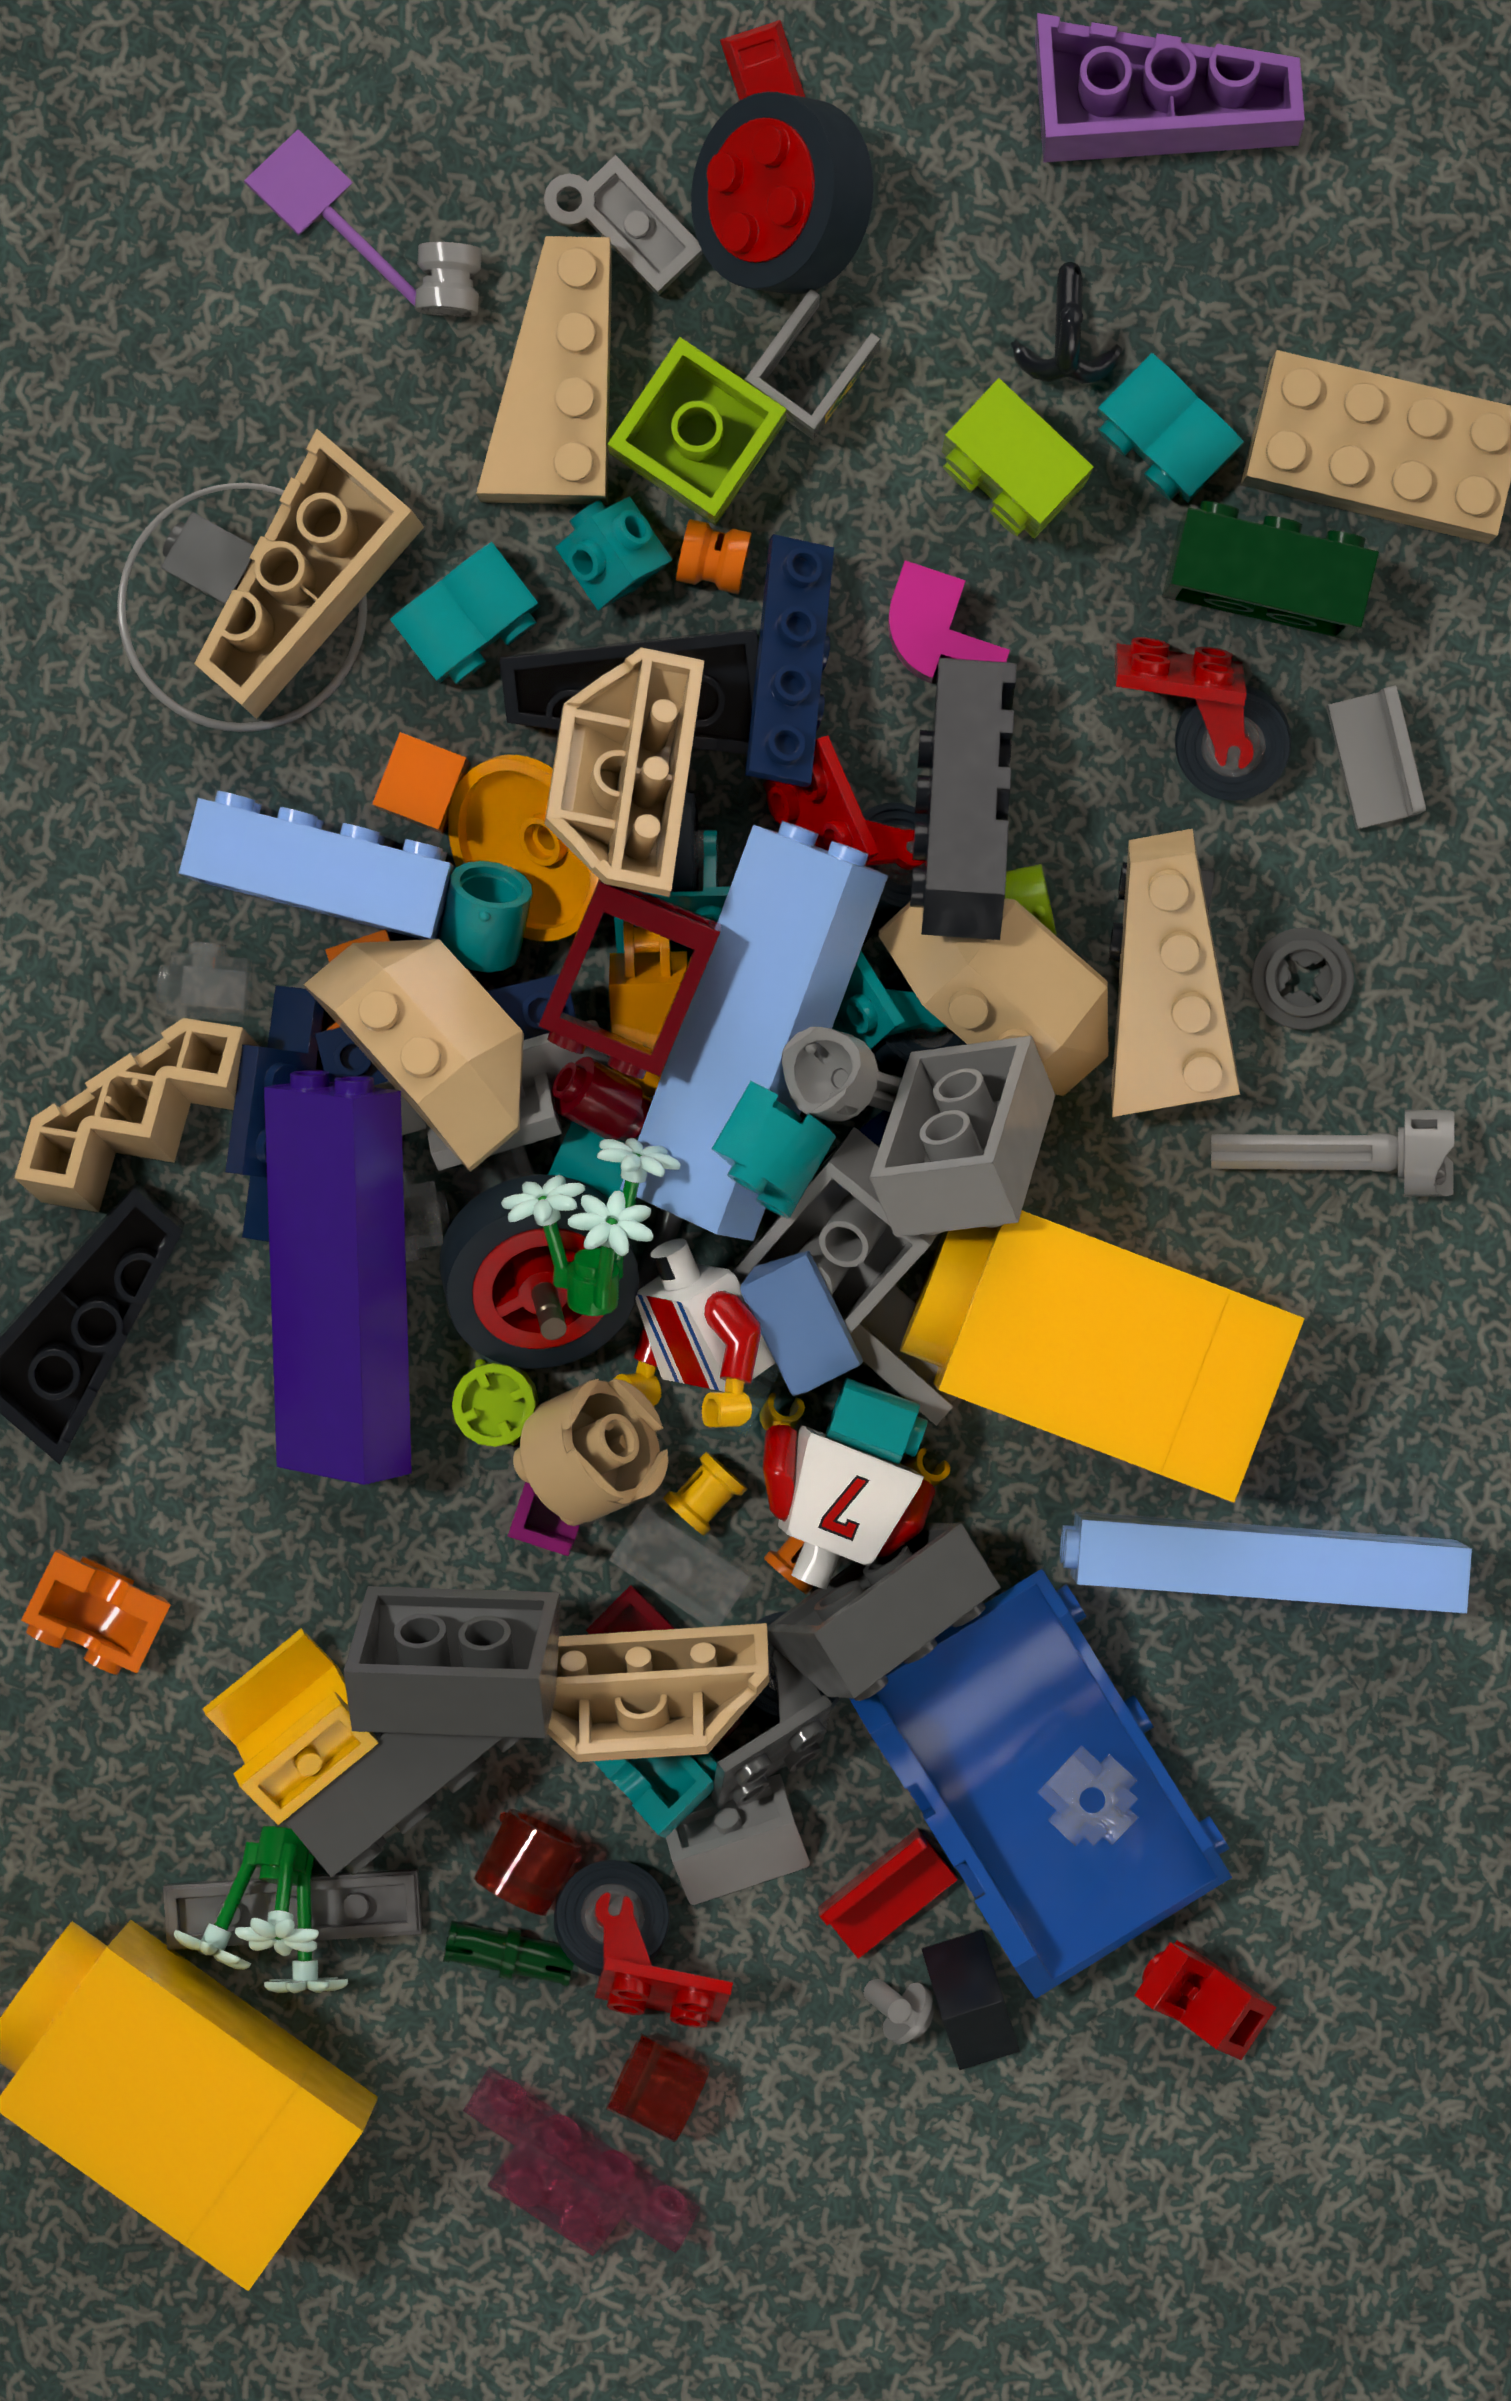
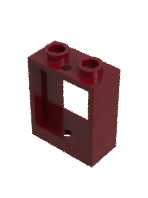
M599 879L545 1007L539 1027L550 1031L547 1040L563 1049L583 1054L587 1046L609 1055L608 1065L621 1073L638 1079H644L646 1072L660 1076L720 935L721 924L648 893L607 885ZM603 912L694 949L652 1049L562 1012Z

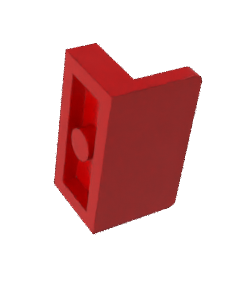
M917 1828L818 1906L819 1917L826 1926L830 1924L859 1959L955 1883L958 1878Z

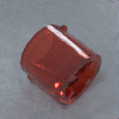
M509 1808L508 1812L500 1814L499 1820L502 1824L473 1879L499 1898L528 1912L546 1916L573 1863L581 1861L582 1855L579 1851L582 1846L566 1833L525 1812Z
M641 2033L612 2090L606 2110L675 2143L696 2105L710 2072V2066Z

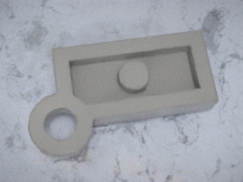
M616 155L589 181L575 174L559 175L549 183L545 190V209L553 221L562 226L572 227L588 220V223L601 237H610L612 248L658 296L703 254L697 239ZM565 189H574L582 197L581 205L575 211H564L557 204L559 194Z

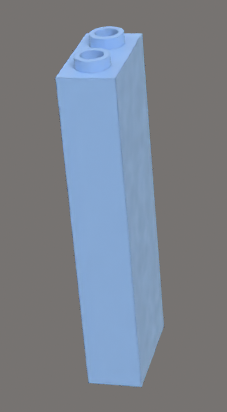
M782 821L778 832L753 825L717 922L721 924L720 935L670 1051L638 1138L643 1149L658 1145L665 1147L667 1155L677 1159L681 1165L679 1170L665 1169L663 1177L648 1172L646 1181L639 1183L637 1198L717 1235L754 1241L766 1207L757 1202L756 1199L759 1194L746 1189L727 1176L732 1166L714 1152L712 1147L750 1081L778 1094L777 1100L800 1116L801 1110L797 1108L792 1100L785 1082L782 1051L785 1045L798 1032L809 1027L832 1029L888 875L864 866L869 854L835 841H831L828 851L815 846L819 834ZM623 1179V1182H622L621 1187H620V1190H622V1191H623L624 1183H625V1180H624V1179Z
M1076 1511L1074 1526L1062 1525L1060 1563H1063V1568L1071 1569L1070 1575L1077 1585L1467 1614L1472 1548L1457 1540Z

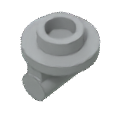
M881 1979L869 1981L864 1988L865 1999L887 2017L883 2023V2032L885 2037L895 2044H905L911 2039L920 2037L930 2026L934 2014L932 2007L933 1997L931 1991L922 1984H910L902 1996Z

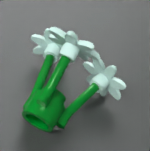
M635 1138L627 1139L625 1144L613 1139L600 1141L599 1147L603 1150H600L597 1158L604 1161L621 1163L620 1176L625 1180L623 1192L620 1190L614 1191L606 1205L592 1195H583L581 1197V1205L587 1213L572 1215L568 1219V1225L575 1229L590 1232L584 1240L585 1249L578 1251L572 1262L567 1261L557 1221L561 1218L560 1211H570L577 1208V1203L572 1197L585 1191L583 1184H566L565 1178L561 1175L549 1179L544 1184L543 1189L536 1182H525L522 1185L523 1193L506 1197L501 1202L504 1209H512L508 1213L509 1222H516L533 1214L536 1224L543 1226L554 1265L553 1285L558 1288L567 1289V1304L574 1312L587 1316H600L611 1313L617 1308L619 1303V1280L623 1277L624 1256L629 1251L628 1238L645 1242L653 1239L652 1231L640 1223L650 1217L651 1208L646 1205H635L639 1183L646 1181L648 1172L663 1177L665 1169H680L681 1164L679 1161L667 1155V1149L663 1146H649L643 1149L642 1144Z
M263 1826L261 1827L259 1843L246 1842L241 1867L214 1925L208 1924L201 1940L179 1930L174 1931L175 1939L189 1949L197 1950L200 1954L213 1955L218 1962L235 1969L245 1970L249 1968L250 1962L224 1950L232 1935L227 1930L255 1868L258 1867L260 1868L259 1880L278 1884L275 1909L268 1913L267 1921L252 1918L250 1921L251 1927H238L235 1929V1934L239 1938L249 1941V1947L252 1950H265L274 1945L275 1951L283 1956L290 1955L292 1949L298 1950V1960L292 1961L293 1979H269V1981L264 1982V1987L268 1991L276 1993L292 1992L295 1994L306 1989L315 1993L336 1991L348 1984V1979H338V1977L318 1978V1960H312V1952L317 1949V1943L313 1940L319 1935L318 1930L312 1929L311 1873L314 1856L309 1853L308 1848L290 1828ZM297 1885V1929H294V1916L289 1913L292 1886Z

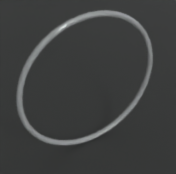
M229 483L205 488L181 498L157 515L145 528L134 544L123 568L117 600L118 624L122 643L133 669L148 690L165 706L180 716L205 727L223 731L254 732L272 729L301 718L323 703L339 687L355 662L363 641L367 617V597L365 595L359 601L358 621L354 640L341 669L322 692L292 712L258 722H226L194 713L167 696L146 673L131 642L126 619V593L130 572L137 554L151 532L163 519L187 502L206 494L228 489L263 490L281 496L284 492L280 488L263 484Z

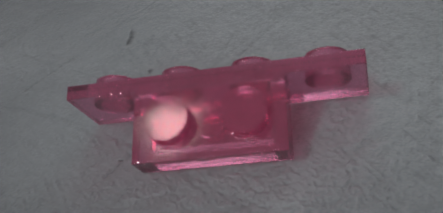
M489 2066L463 2111L514 2146L501 2162L487 2186L592 2256L598 2251L622 2218L674 2253L679 2250L701 2208L700 2206L683 2196L677 2189L668 2186L632 2162L623 2153L616 2151L577 2125L571 2118L562 2115L526 2091L517 2082L508 2079Z

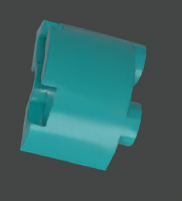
M750 1081L713 1145L712 1150L732 1166L727 1174L729 1178L746 1189L759 1194L756 1200L761 1205L789 1219L836 1136L828 1127L809 1113L802 1123V1118L796 1112L777 1100L778 1094Z
M710 1751L708 1754L593 1762L610 1781L625 1793L632 1801V1806L657 1835L666 1838L714 1790V1778L717 1763L720 1760Z

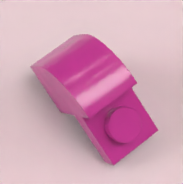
M905 560L892 596L888 615L890 641L901 663L918 678L932 683L939 658L1006 662L1010 652L1009 649L950 630L966 580Z

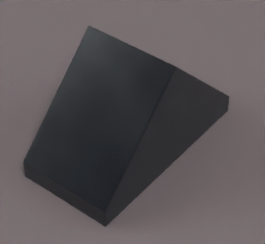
M982 1929L921 1948L959 2070L1020 2052Z

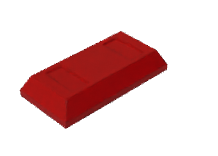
M781 20L720 39L739 101L750 95L762 92H779L805 97Z

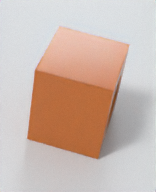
M400 732L372 805L380 811L444 835L448 824L449 808L453 794L461 779L468 772L471 763L464 756Z

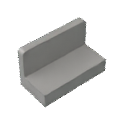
M1396 685L1383 688L1378 693L1328 704L1326 708L1356 830L1416 816L1426 811Z
M894 1285L852 1331L851 1336L863 1361L905 1399L920 1404L919 1411L937 1426L953 1408L952 1402L957 1397L938 1390L934 1385L933 1380L939 1366L900 1352L916 1303Z
M780 1774L766 1778L769 1785L759 1795L742 1805H737L733 1799L717 1809L711 1801V1797L705 1798L666 1837L673 1865L691 1905H696L805 1869L810 1865Z

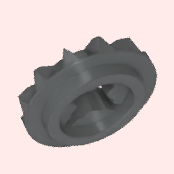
M1305 927L1283 931L1272 937L1254 959L1251 987L1260 1010L1281 1026L1300 1030L1323 1026L1335 1019L1343 1011L1351 997L1354 985V972L1351 960L1343 946L1335 938L1323 931ZM1286 955L1292 962L1296 961L1302 968L1311 964L1316 965L1322 960L1326 965L1318 970L1319 974L1312 980L1314 987L1317 989L1315 993L1320 999L1318 1003L1312 995L1308 996L1302 990L1292 994L1289 992L1283 997L1280 995L1279 992L1286 987L1285 983L1292 977L1287 969L1289 965L1284 959Z

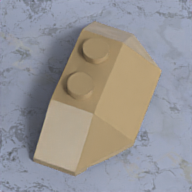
M641 647L627 657L624 663L602 675L563 705L544 824L604 884L667 897L670 896L704 660Z
M1005 898L1000 940L921 935L923 908L910 907V902L879 930L881 941L921 1004L966 1044L1032 1036L1055 1095H1066L1108 1057V981L1015 899Z
M440 939L352 943L303 984L307 991L393 1087L401 1091V1096L470 1172L520 1130L524 1033Z
M767 1623L559 1636L556 1697L547 1734L577 1762L708 1754L770 1682Z

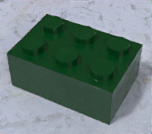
M1202 501L1200 509L1188 507L1178 525L1163 589V598L1344 640H1349L1362 627L1379 551L1364 548L1365 538L1335 530H1329L1326 538L1301 533L1303 524L1277 516H1265L1263 524L1238 519L1239 509L1217 502Z

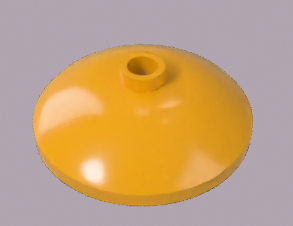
M496 756L480 763L466 773L453 794L449 808L448 833L455 865L458 867L468 862L487 861L496 862L520 872L531 883L533 893L523 937L536 941H555L566 938L577 932L599 878L544 824L553 768L527 756Z

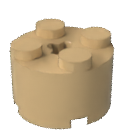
M595 1379L554 1397L535 1408L534 1413L523 1425L520 1447L514 1453L513 1465L518 1476L523 1481L530 1483L533 1491L546 1507L558 1515L567 1525L577 1526L599 1519L654 1493L661 1485L667 1471L668 1449L660 1452L656 1432L663 1429L657 1411L642 1392L630 1383L619 1379H613L609 1382Z

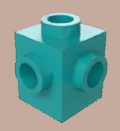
M630 496L608 508L599 500L580 511L569 521L574 531L555 547L598 611L636 591L673 560Z

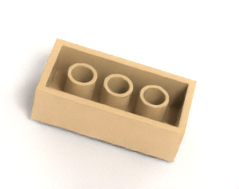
M1276 350L1269 363L1240 485L1489 544L1498 536L1511 483V406Z

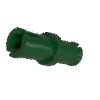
M451 1920L443 1962L449 1963L451 1961L499 1971L498 1978L511 1980L512 1975L515 1974L559 1983L562 1986L568 1987L571 1978L570 1970H573L574 1963L566 1956L559 1944L522 1937L520 1929L508 1927L507 1933L458 1924L457 1921Z

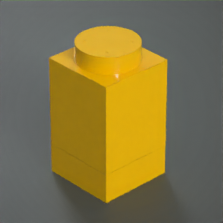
M1022 1210L1018 1223L1004 1224L994 1228L977 1227L943 1232L911 1315L900 1352L939 1366L933 1383L942 1392L1234 1503L1305 1318Z
M132 1920L125 1925L108 1946L72 1921L0 2017V2064L15 2074L0 2095V2114L247 2291L256 2282L363 2133L378 2099L375 2094L173 1949L168 1950L166 1944Z

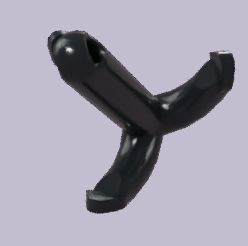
M1066 262L1059 268L1057 278L1055 357L1043 359L1030 349L1022 346L1017 339L1011 343L1016 363L1034 379L1052 382L1067 377L1081 384L1093 383L1106 377L1118 364L1119 355L1122 352V348L1118 344L1110 351L1099 355L1091 361H1085L1080 358L1081 322L1083 321V279L1080 267L1076 263Z

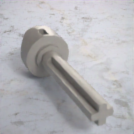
M809 1027L798 1032L785 1045L782 1051L783 1072L790 1096L797 1108L808 1115L809 1113L814 1117L827 1121H845L857 1116L867 1105L888 1112L892 1111L902 1079L879 1072L875 1055L864 1041L831 1028Z
M1405 1110V1127H1398V1137L1388 1133H1372V1135L1212 1134L1211 1169L1372 1170V1172H1389L1398 1169V1178H1404V1196L1453 1195V1161L1447 1157V1154L1454 1147V1111Z

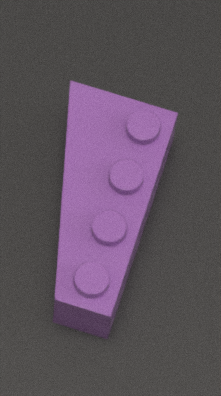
M1037 13L1035 48L1043 163L1299 145L1305 121L1299 57L1216 44L1215 48L1181 42L1182 37L1157 33L1156 38L1119 32L1117 31V26L1092 22L1090 27L1061 22L1058 16Z

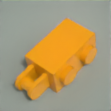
M624 921V953H610L609 999L611 1033L652 1049L688 965L687 951L671 952L670 939L641 927H634V924ZM613 1069L638 1083L642 1087L644 1095L654 1096L661 1075L657 1076L646 1072L644 1079H638Z

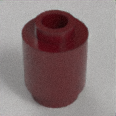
M586 1056L575 1063L570 1062L566 1064L558 1073L553 1084L552 1092L556 1097L555 1108L558 1114L604 1139H619L626 1142L627 1139L636 1138L641 1133L651 1105V1099L643 1094V1089L638 1083Z

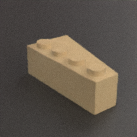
M545 237L476 492L480 502L593 504L601 500L604 505H608L609 449L607 444L609 442L612 245L610 237Z
M316 429L306 448L308 454L295 479L291 477L279 500L282 504L264 537L260 536L249 558L252 561L237 590H232L194 663L256 719L424 528L408 506L318 429Z
M1193 829L1129 840L1114 1064L1112 1070V1117L1240 1095L1236 1061Z

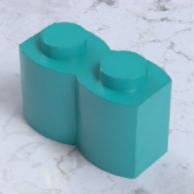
M1153 353L1126 378L1097 410V415L1104 421L1098 428L1101 436L1123 456H1126L1131 449L1136 452L1150 466L1143 474L1145 478L1160 494L1170 501L1179 494L1189 503L1237 454L1244 443L1238 434L1216 412L1198 398Z
M490 542L462 562L442 580L407 604L390 620L438 683H441L450 676L457 685L486 663L480 652L501 638L506 646H508L531 630L537 624L531 614L541 606L493 542Z
M845 1377L825 1434L826 1438L899 1465L904 1453L913 1457L916 1456L928 1420L917 1417L920 1404Z

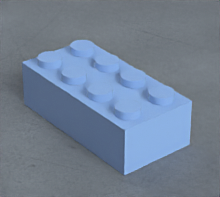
M217 791L215 802L198 798L179 874L193 881L383 930L387 929L394 933L422 940L438 939L450 875L455 869L451 863L445 862L447 853L443 852L442 848L405 839L403 850L383 846L385 837L381 836L380 832L347 823L342 824L340 834L321 830L323 821L317 819L318 816L285 807H280L277 818L260 814L262 805L255 803V800L228 792Z

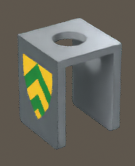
M810 289L745 378V381L787 409V421L814 440L879 351L880 338L873 333L869 335L812 415L807 413L765 381L819 308L820 294Z

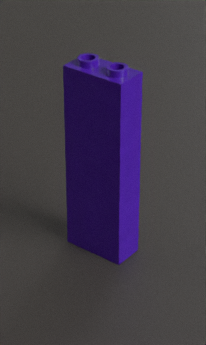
M306 1070L290 1073V1083L264 1087L276 1463L279 1468L366 1485L412 1474L401 1091L374 1087V1078L369 1076L338 1077L334 1079V1082H329V1072Z

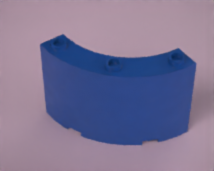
M1043 1569L1038 1570L985 1603V1610L975 1619L958 1627L949 1626L935 1637L937 1646L929 1654L909 1664L902 1662L887 1673L886 1676L889 1680L887 1685L876 1694L861 1701L849 1698L869 1734L904 1788L908 1789L920 1808L926 1823L954 1868H957L976 1899L975 1903L1013 1967L1035 1999L1232 1878L1219 1856L1230 1849L1210 1816L1198 1822L1144 1733L1154 1728L1135 1695L1124 1701L1122 1700L1076 1624L1087 1617L1067 1584L1055 1590Z

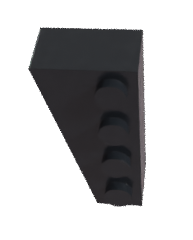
M754 627L501 656L499 660L507 723L559 730L564 703L602 675L624 663L627 657L642 647L704 660L692 748L748 754L759 647L757 629Z

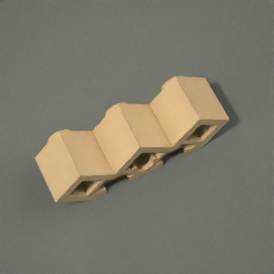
M182 1018L161 1032L163 1039L134 1057L129 1053L85 1082L87 1089L60 1107L54 1103L32 1117L14 1179L42 1203L99 1212L115 1154L121 1153L174 1163L190 1104L234 1110L242 1044L259 1045L243 1027Z

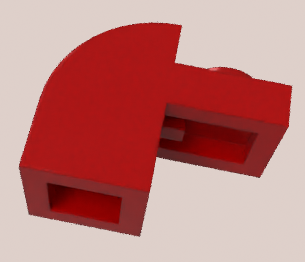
M1178 1940L1175 1943L1170 1942L1164 1951L1158 1953L1150 1960L1143 1972V1983L1134 1995L1152 2010L1181 2022L1216 2050L1239 2060L1243 2059L1277 2008L1239 1979Z

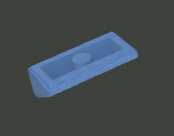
M809 1250L753 1267L741 1284L740 1291L749 1310L759 1321L761 1334L793 1396L806 1393L861 1365L863 1359Z

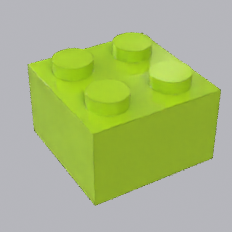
M679 337L608 442L609 454L716 526L787 421V409Z
M1000 378L990 386L945 434L941 451L946 456L945 460L947 463L943 468L948 475L969 493L977 486L993 500L992 504L994 506L989 510L990 513L1005 529L1016 537L1025 530L1035 539L1084 487L1094 468Z

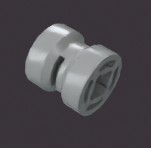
M427 242L419 244L417 265L427 276L423 277V284L416 289L415 311L428 315L471 317L478 315L479 293L473 288L474 282L470 277L481 270V248L454 242Z

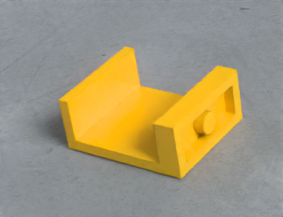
M302 1628L203 1708L205 1715L236 1745L243 1759L244 1765L233 1773L239 1787L277 1825H280L379 1744L373 1732L352 1731L344 1676L334 1661Z

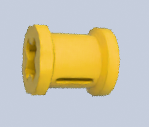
M707 1451L700 1457L702 1465L677 1492L669 1491L663 1497L676 1513L703 1536L711 1530L710 1520L733 1495L742 1496L748 1489Z

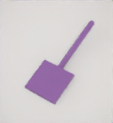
M299 129L244 180V183L298 236L322 215L415 306L416 290L330 206L353 182Z

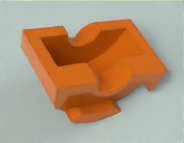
M58 1549L54 1552L21 1621L29 1624L26 1630L28 1635L49 1646L61 1648L64 1640L67 1639L86 1647L88 1650L84 1660L101 1670L118 1675L123 1667L137 1674L171 1604L162 1596L152 1595L133 1586L134 1580L83 1556L81 1561Z

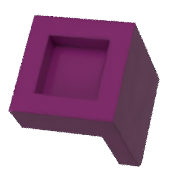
M525 1482L507 1537L569 1556L580 1525L570 1526L564 1523L558 1515L543 1504L533 1491L530 1483Z

